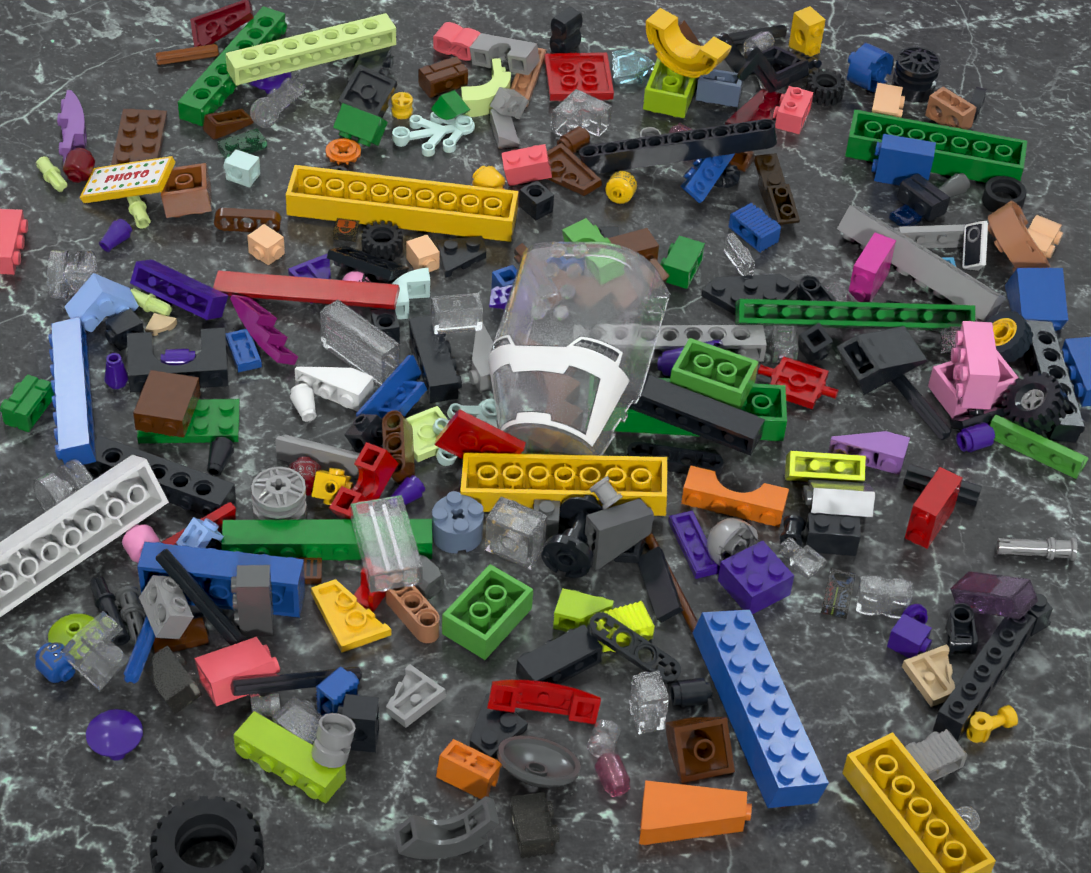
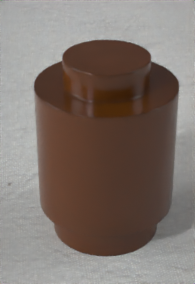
M578 126L563 134L557 141V145L562 143L575 154L581 148L590 144V134L585 128Z

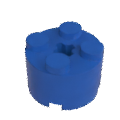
M864 43L856 52H852L849 55L848 63L850 65L847 81L868 91L876 92L877 83L886 84L887 81L884 80L886 75H891L894 65L893 56L876 46Z

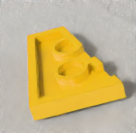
M336 579L311 587V594L341 653L391 636V628L387 624H382L375 618V614L370 609L366 610L359 604L357 598Z

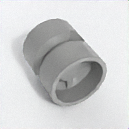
M337 713L322 716L318 723L317 738L314 740L311 752L312 758L318 764L328 768H337L345 765L356 729L354 722L347 716Z

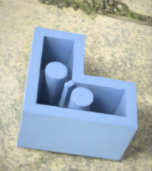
M95 273L90 276L65 305L70 319L80 317L84 329L89 332H93L106 316L111 318L130 308L134 312L139 307L130 288Z

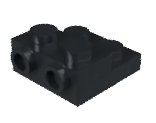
M358 64L338 101L340 106L344 103L383 118L389 107L388 101L398 84L397 81Z

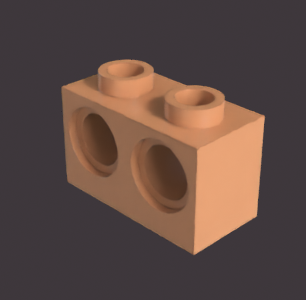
M942 87L929 96L925 116L940 125L968 130L972 127L977 107Z

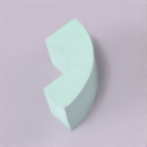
M428 268L416 269L405 273L392 283L400 287L395 309L397 319H409V299L430 297Z

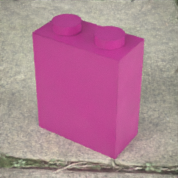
M878 233L873 234L854 264L847 299L854 302H872L889 274L896 240Z

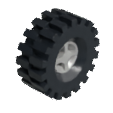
M1039 371L1033 372V376H1030L1029 373L1024 374V379L1020 380L1017 378L1014 380L1016 385L1010 384L1007 388L1010 392L1003 395L1005 401H1002V406L1007 418L1011 422L1038 435H1042V430L1045 429L1047 432L1051 431L1053 424L1058 426L1060 424L1059 418L1064 419L1066 416L1064 410L1069 409L1067 403L1069 399L1058 380L1053 375L1049 376L1047 372H1043L1041 375Z

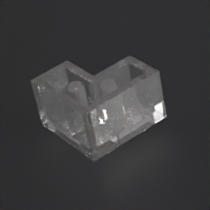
M575 89L552 111L551 131L562 136L580 126L589 133L599 137L611 126L612 105Z
M104 611L78 631L59 653L99 691L111 682L129 661V658L123 651L112 643L123 628Z

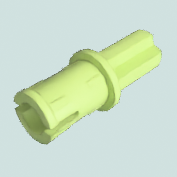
M40 157L36 162V166L43 173L44 180L50 182L58 192H62L64 188H67V183L60 175V170L58 167L53 166L48 157Z
M139 195L127 197L129 202L128 210L133 215L136 226L138 228L148 227L151 220L146 212L147 206L145 202L141 201Z
M135 288L131 289L138 306L142 307L145 312L152 311L165 316H169L172 312L170 304L157 299L155 295L145 294Z

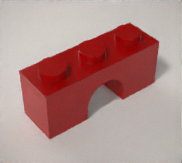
M366 442L354 463L359 470V478L356 485L352 489L341 486L329 509L339 519H368L399 463L386 449Z

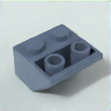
M713 69L709 74L699 76L696 100L738 107L744 81L737 78L738 73Z

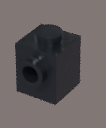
M818 323L801 333L796 345L808 362L812 363L815 360L818 362L822 361L830 354L829 351L833 340L822 325Z

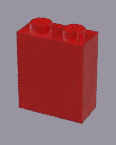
M939 467L912 507L905 534L906 539L928 549L954 511L962 477Z

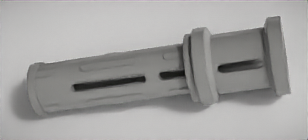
M1054 537L1046 538V540L998 538L996 550L997 554L1045 556L1048 560H1053L1055 557L1069 558L1070 561H1075L1077 557L1076 538L1055 540Z

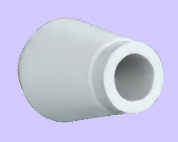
M308 384L294 386L290 391L292 403L303 421L314 420L317 415L313 389Z

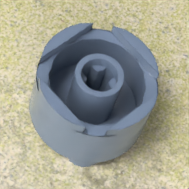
M457 491L449 492L446 497L440 499L432 509V536L436 546L448 553H458L460 550L469 552L475 549L482 541L484 512L482 504L472 497L461 495Z

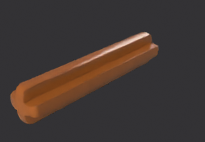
M216 44L158 52L155 57L158 65L217 57L219 56V50Z

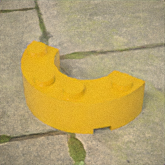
M661 8L646 20L647 38L649 44L653 43L657 50L656 56L665 66L682 76L698 78L701 75L709 74L728 56L731 50V45L716 37L710 39L704 46L691 43L681 33L678 17Z

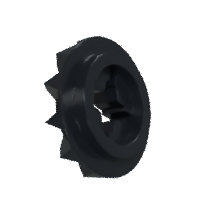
M729 162L723 171L726 174L725 177L721 174L714 186L719 188L735 186L740 180L741 173L738 171L737 166H731Z

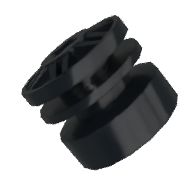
M918 46L902 49L898 53L891 85L903 87L901 96H905V101L915 103L929 100V96L935 92L941 65L939 56L927 48Z

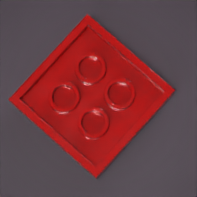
M607 52L544 54L550 101L612 100L614 98Z

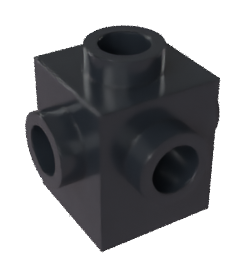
M360 414L354 419L353 424L344 434L355 452L361 453L366 442L378 447L382 446V419L378 415Z

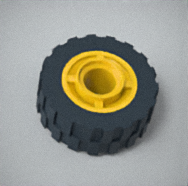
M1006 310V312L1001 311L996 315L990 316L985 321L992 322L996 350L1007 363L1016 361L1017 358H1021L1029 350V346L1033 341V332L1021 314L1019 315L1018 312H1011L1010 310Z

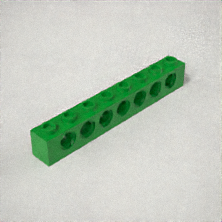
M263 6L178 101L179 119L203 126L205 115L213 114L221 107L226 98L238 86L235 85L227 71L226 53L278 40L287 30L285 13Z

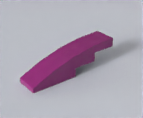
M232 295L230 299L240 320L257 344L277 363L295 365L298 356L284 346L288 337L274 327L277 318L250 297Z

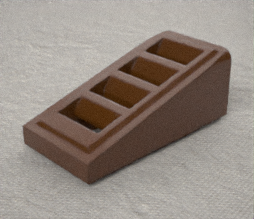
M243 109L207 114L204 118L203 130L214 140L253 124L254 120Z

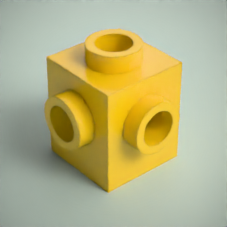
M329 468V472L323 470L316 471L312 497L324 499V504L331 505L341 486L348 489L353 488V483L350 482L351 476L344 475L345 470Z

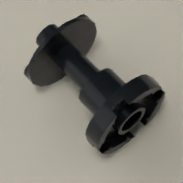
M585 495L583 498L571 497L562 501L560 516L570 529H566L562 535L549 537L541 553L544 564L555 573L559 569L562 572H566L565 577L580 578L587 575L592 567L594 555L587 546L588 539L585 535L586 515L604 510L602 506L597 504L598 501L595 497Z

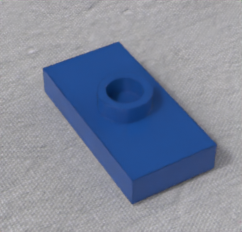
M247 329L226 333V342L238 373L262 367L260 356Z

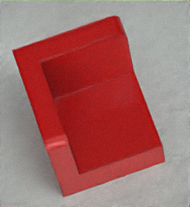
M365 565L361 570V585L354 593V596L357 598V602L366 610L370 609L374 612L386 596L385 581L389 574L369 565Z

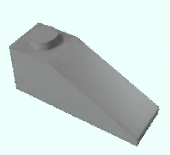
M482 321L477 322L472 355V370L469 371L470 381L472 385H476L480 393L493 390L488 363L493 341ZM504 366L494 373L496 389L507 386L508 369Z

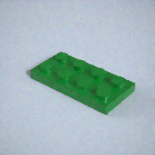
M199 399L184 438L138 430V444L209 443L214 441L216 437H225L232 442H239L240 399Z

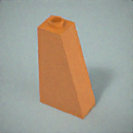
M645 780L639 844L648 845L743 832L745 820L750 821L752 804L747 803V792Z

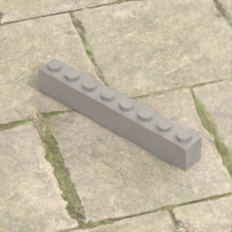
M850 205L837 228L843 233L842 237L851 242L857 241L861 244L860 248L863 250L874 233L896 240L891 261L897 267L896 271L905 276L911 275L916 278L914 280L916 284L924 288L930 287L934 290L933 294L935 296L951 300V305H975V319L977 322L986 321L990 316L996 315L1006 298L859 206Z

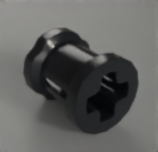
M788 515L783 521L784 532L780 535V544L786 548L797 549L802 545L801 534L805 530L806 521L798 515Z

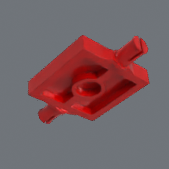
M784 356L780 364L774 369L761 364L758 370V374L771 378V385H785L786 401L810 409L814 408L817 399L822 395L836 399L839 389L825 386L829 373L828 370Z

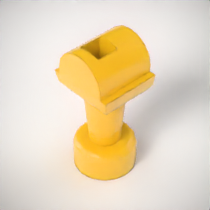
M1006 705L999 708L997 715L990 716L985 712H975L970 718L966 730L967 738L975 743L982 741L985 743L992 730L1000 726L1005 728L1016 726L1018 724V717L1014 708Z

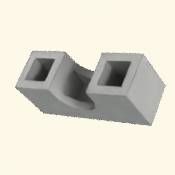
M481 33L469 47L472 65L492 68V59L500 58L501 60H508L510 72L529 75L540 61L537 43Z

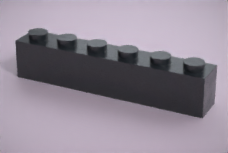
M627 367L625 370L630 382L618 402L619 405L751 456L762 437L765 419L631 367Z

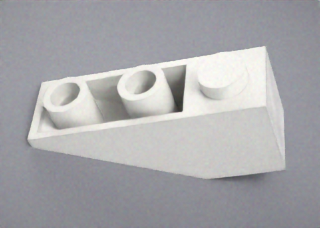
M295 368L296 385L308 384L313 389L314 394L357 412L374 394L373 376L354 368Z

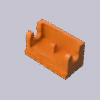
M453 739L439 756L436 777L482 799L485 796L489 797L491 786H496L502 764L500 761Z

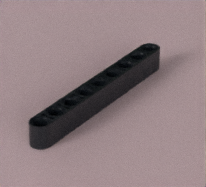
M771 119L754 120L588 145L581 148L579 154L580 160L595 174L769 149L777 144L776 125Z

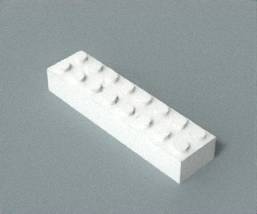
M131 455L0 542V617L169 503L147 459Z

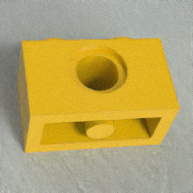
M811 6L794 12L789 39L790 48L809 56L820 53L826 20Z

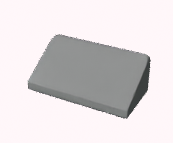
M490 109V123L498 149L519 147L520 144L512 117L501 115L496 110Z

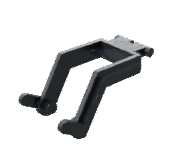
M723 32L717 37V39L732 46L724 60L733 72L738 73L737 78L745 81L749 75L755 73L769 93L809 76L810 69L814 67L820 68L822 65L820 60L805 55L793 48L786 51L775 45L763 51L753 46L746 50L743 56L727 33ZM776 63L785 68L775 72L771 65Z

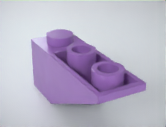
M887 431L832 436L828 453L866 456L865 466L900 475L910 437Z

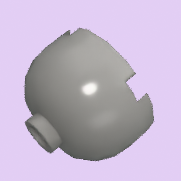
M727 518L720 521L710 530L707 539V550L710 558L720 566L721 561L753 546L754 539L758 541L757 530L741 519Z

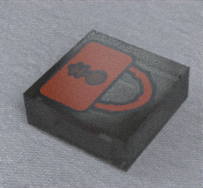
M337 218L333 239L356 242L360 221Z

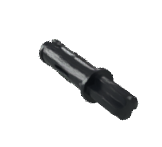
M102 576L92 578L90 587L95 597V606L100 608L114 643L119 646L128 643L130 635L115 604V595L110 593Z

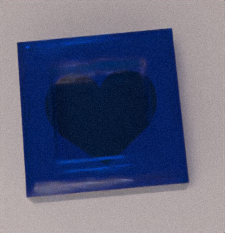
M905 204L891 212L889 219L899 227L914 226L921 222L922 216Z

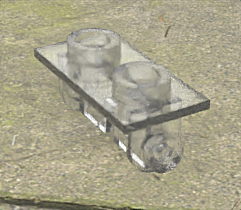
M298 73L291 79L289 77L286 78L278 90L274 88L267 95L266 109L271 105L275 112H282L305 93V85L296 81L299 76Z

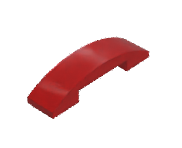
M532 680L493 681L491 684L487 709L515 712V708L568 715L569 721L596 724L601 697L554 683Z

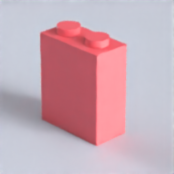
M257 637L194 658L200 682L216 706L247 696H234L232 694L231 684L234 679L272 676L280 672L276 657L271 658L268 646L262 645Z

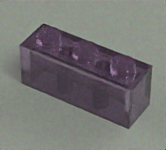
M969 571L950 588L955 604L965 603L973 609L974 613L1020 619L1038 602L1031 580L1026 578Z

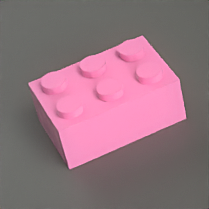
M963 321L961 330L956 332V348L951 350V362H955L953 378L957 380L956 398H960L961 408L991 409L1000 378L992 322Z
M997 350L1000 378L991 406L1002 404V401H1005L1003 398L1004 393L1010 392L1007 388L1010 384L1016 385L1014 380L1019 378ZM950 361L933 367L928 387L953 419L968 414V410L971 408H961L960 398H956L957 380L953 378L955 362Z

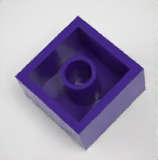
M764 541L721 561L718 582L743 610H750L752 614L789 596L794 580L793 573Z

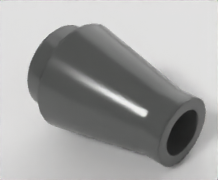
M955 173L939 189L949 197L966 193L967 189L970 188V182L965 174Z

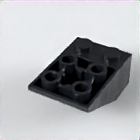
M905 326L857 335L837 346L842 363L863 395L927 362L926 357Z

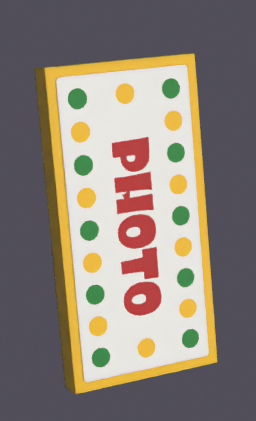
M172 156L94 168L80 199L83 203L162 192L175 165V160Z

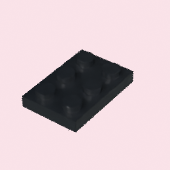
M349 246L329 249L327 259L333 260L334 265L343 268L350 266L355 268L354 271L364 273L365 275H368V273L376 275L375 279L382 282L396 280L403 274L408 273L409 267Z

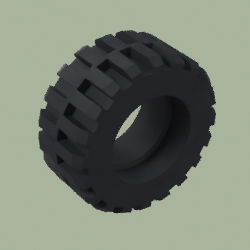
M199 796V800L196 801L191 799L183 801V805L179 808L174 806L168 810V817L162 816L157 822V828L153 830L149 850L153 873H261L264 870L263 836L258 821L253 818V814L247 808L241 809V804L234 800L226 802L225 797L215 796V799H208V796ZM203 841H220L234 849V852L227 860L213 867H195L181 859L186 850Z

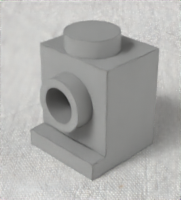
M499 87L490 106L501 115L520 119L529 100L513 89Z

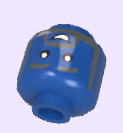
M49 642L37 651L35 667L51 683L68 681L75 674L77 658L62 643Z

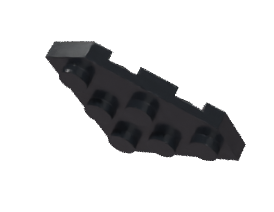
M781 274L715 277L702 289L701 296L735 315L736 301L739 299L789 300L798 291L799 284Z

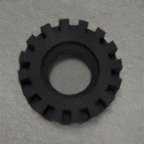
M819 69L818 72L814 70L812 74L810 73L807 79L806 90L814 92L812 102L815 103L817 101L820 106L822 103H825V106H829V103L832 106L836 102L839 103L843 98L845 89L844 77L841 78L842 75L840 73L836 75L834 70L829 72V69L825 71Z
M376 221L373 222V226L368 224L366 229H363L361 236L363 252L386 260L390 258L391 261L395 260V256H400V252L402 253L403 234L396 224L392 227V222L385 224V221H380V224H377ZM377 241H388V242H386V243H379V242H377Z

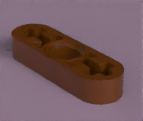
M220 208L215 212L214 217L215 227L222 231L253 232L265 224L277 232L281 225V215L273 210ZM243 218H250V219H252L254 222H252V223H245V222L242 221V219H243Z

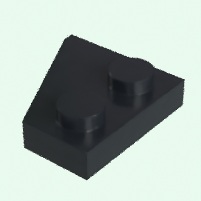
M482 236L437 241V249L440 251V260L445 278L452 276V271L460 267L464 270L470 267L471 264L486 258L487 251Z
M488 693L485 696L472 732L470 747L492 758H496L500 743L509 737L520 736L527 730L528 722L515 712L487 709L490 694Z

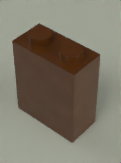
M150 370L133 412L135 430L184 438L201 395L199 377Z

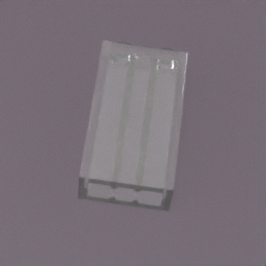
M338 299L320 311L321 345L350 367L373 376V383L380 387L399 366V343Z
M402 495L352 503L351 522L370 593L422 584L423 566Z

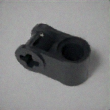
M806 275L800 279L796 300L836 301L834 296L827 291L818 278Z
M957 603L952 606L946 622V644L949 647V653L966 651L975 655L978 646V636L975 629L974 611L965 603Z

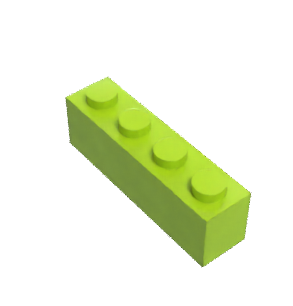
M255 711L234 733L235 750L241 757L253 760L266 772L275 773L288 785L297 786L312 799H319L326 804L346 780L345 765L337 768H328L318 764L312 758V744Z

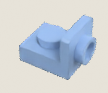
M193 517L176 543L180 546L187 545L190 547L206 548L212 538L221 541L224 536L217 530L219 526L210 519L206 518L203 521Z

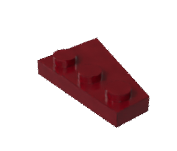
M242 0L190 19L194 47L212 45L252 20L254 16L250 0Z
M766 89L760 90L726 120L725 125L761 119L774 120V110L776 106H779L782 93L775 91L769 93Z

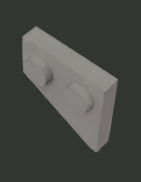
M411 664L406 667V675L403 681L398 682L395 694L390 698L386 706L387 714L405 728L446 697V691L443 687Z

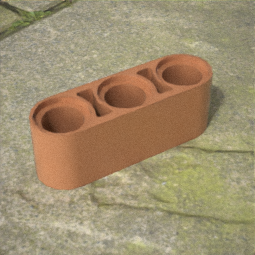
M398 573L387 577L385 581L387 605L420 642H435L439 637L440 619L438 612L405 575Z

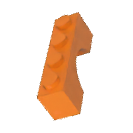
M690 466L683 488L681 504L780 527L789 489L764 483L760 488L752 492H734L721 485L715 471Z

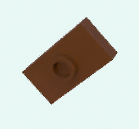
M203 618L191 620L180 639L155 637L153 642L155 656L209 644Z

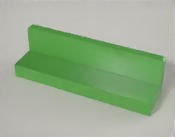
M995 415L991 421L990 426L994 429L995 441L1077 479L1088 462V457L1023 428L1008 419Z

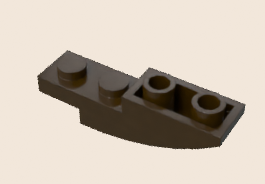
M777 153L755 155L754 163L759 176L758 186L770 216L779 225L799 223L800 219L790 185L785 183Z

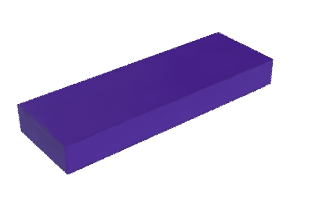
M693 510L670 515L668 518L669 525L695 579L719 574L720 566L709 556L707 539Z

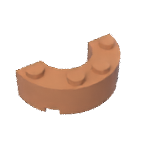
M1010 201L988 216V231L993 237H996L997 240L994 243L1001 253L1004 251L1014 265L1012 268L1013 272L1017 268H1051L1045 254L1038 247L1025 225L1028 224V221L1017 203Z

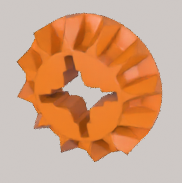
M335 139L326 146V157L330 159V162H337L338 165L341 163L348 165L349 162H356L357 158L361 156L360 145L351 139Z

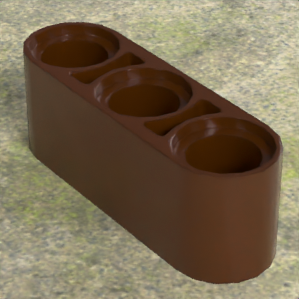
M393 410L388 412L382 420L383 449H386L399 463L391 478L400 485L406 477L410 478L412 475H415L413 428L399 411Z

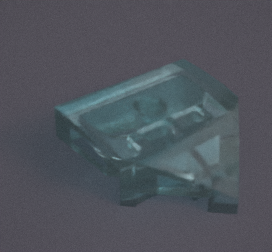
M635 49L612 52L613 79L616 85L635 79L641 84L643 82L642 77L654 68L655 62Z

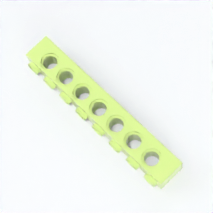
M385 13L226 53L227 71L235 85H240L396 45V27Z

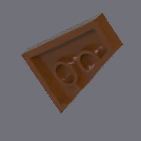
M562 143L547 151L552 178H548V180L583 196L602 186L601 179Z

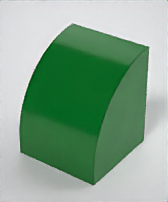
M455 90L441 95L431 108L435 115L444 120L456 118L471 110Z

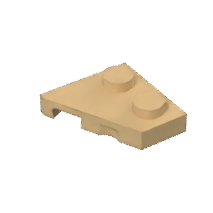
M947 644L903 661L902 668L931 707L945 702L955 689V684L952 680V664H949V647Z

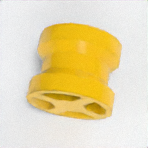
M405 92L395 93L391 98L393 105L391 108L392 115L397 119L411 117L413 114L412 96Z

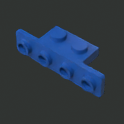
M735 154L695 159L692 162L694 167L689 168L683 175L685 180L680 187L698 203H701Z
M408 355L356 413V417L360 414H373L383 419L388 412L393 410L399 411L404 417L406 416L407 412L427 391L424 382L416 381L421 375V370L413 355Z

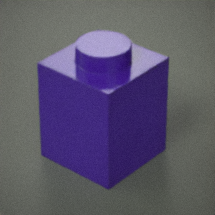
M903 613L891 630L887 647L907 658L925 653L932 643V640L929 639L932 628Z

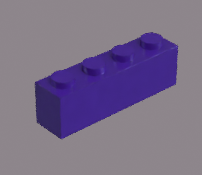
M152 259L136 261L130 284L206 320L222 317L229 296Z

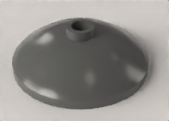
M534 736L509 737L500 743L497 751V757L508 773L521 782L534 787L550 788L565 786L578 778L581 769L578 758L571 751L560 744Z

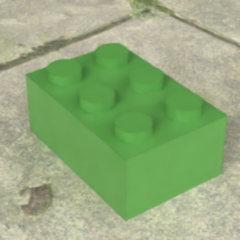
M689 338L671 370L670 383L741 410L755 383L759 361Z
M489 564L442 614V634L486 660L532 609L533 589Z

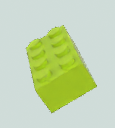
M657 58L645 88L643 110L685 118L699 77L690 78L677 74Z

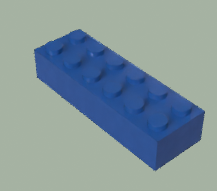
M144 542L137 566L141 593L153 575L169 576L155 559L164 549H168L220 609L233 610L231 577L237 575V565H270L274 615L300 618L305 596L304 559L269 556L267 554L259 555L240 551H224L214 548H197L187 545H171L161 542ZM183 592V594H184V596H185V598H186V600H187L188 605H194V606H196V605L189 599V597Z

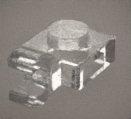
M787 538L782 542L784 548L779 553L784 558L790 559L789 565L807 580L825 567L827 560L809 545L801 548L792 538Z

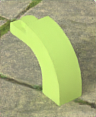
M500 58L492 59V79L488 83L480 86L461 87V98L471 109L463 115L478 117L490 114V109H493L490 105L499 87L510 89L511 72H506L505 67L501 66Z

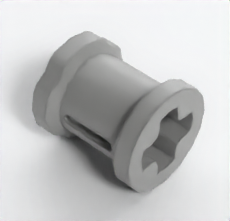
M608 476L589 489L602 502L603 509L609 508L623 497L621 494H617L611 486Z

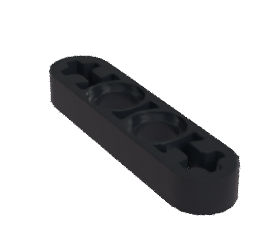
M633 442L627 448V456L649 457V454H652L651 457H657L658 455L667 456L669 458L667 460V471L688 474L690 466L715 471L716 477H718L723 470V458L711 452L645 442ZM691 459L694 463L686 465L681 460Z
M598 612L588 620L587 629L589 634L658 681L669 684L680 676L681 666L676 659L609 614ZM602 619L605 622L603 626L610 631L615 627L617 630L612 633L609 639L606 636L610 632L605 629L598 631L596 629L597 624L594 621L598 622ZM623 633L629 637L630 643L628 647H620L617 644V634ZM642 648L648 649L652 654V659L648 663L641 661L638 656L639 650ZM658 657H660L661 661H659L658 664H660L663 667H666L669 664L672 667L671 672L673 674L665 676L664 668L658 665L655 667V669H653L651 666L655 664Z

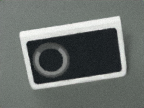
M987 221L965 225L963 269L979 271L986 265Z

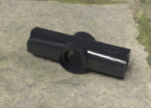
M909 464L903 484L924 490L936 472ZM962 480L956 501L976 507L982 486Z

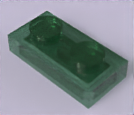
M256 128L217 141V145L226 159L230 157L235 149L250 154L267 148V140Z

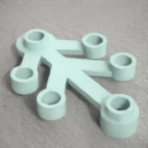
M432 112L430 114V121L423 119L420 115H412L409 119L410 127L413 129L424 127L426 129L410 132L406 127H396L392 131V140L397 146L402 147L406 146L409 140L431 137L426 143L422 144V154L430 157L435 154V146L445 134L452 133L449 138L443 141V150L447 153H452L456 150V142L462 135L472 133L475 129V124L472 118L466 115L458 116L456 119L444 120Z
M486 399L480 402L479 406H463L453 403L447 411L450 419L455 415L452 410L458 411L460 409L498 428L494 399ZM498 402V412H499V418H500V417H501V414H502V410H501V405H500L499 402ZM438 418L433 425V431L439 435L443 429L439 428L438 425L445 427L450 420ZM441 448L436 453L438 462L443 466L452 465L457 458L456 455Z

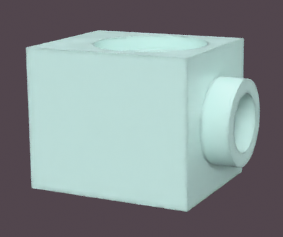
M235 149L224 162L226 180L250 187L260 175L259 157Z

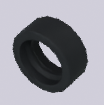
M996 176L986 182L982 202L991 212H995L1010 201H1014L1023 209L1027 190L1019 180L1013 177ZM994 193H1008L1015 199H1002Z

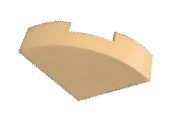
M154 313L145 328V332H152V336H156L160 332L171 331L177 325V318Z

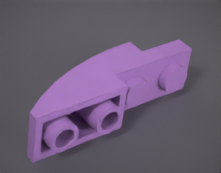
M67 90L65 99L61 100L62 112L58 113L57 124L61 126L63 142L59 143V155L63 156L64 162L69 151L76 148L86 149L87 145L83 109L72 90Z

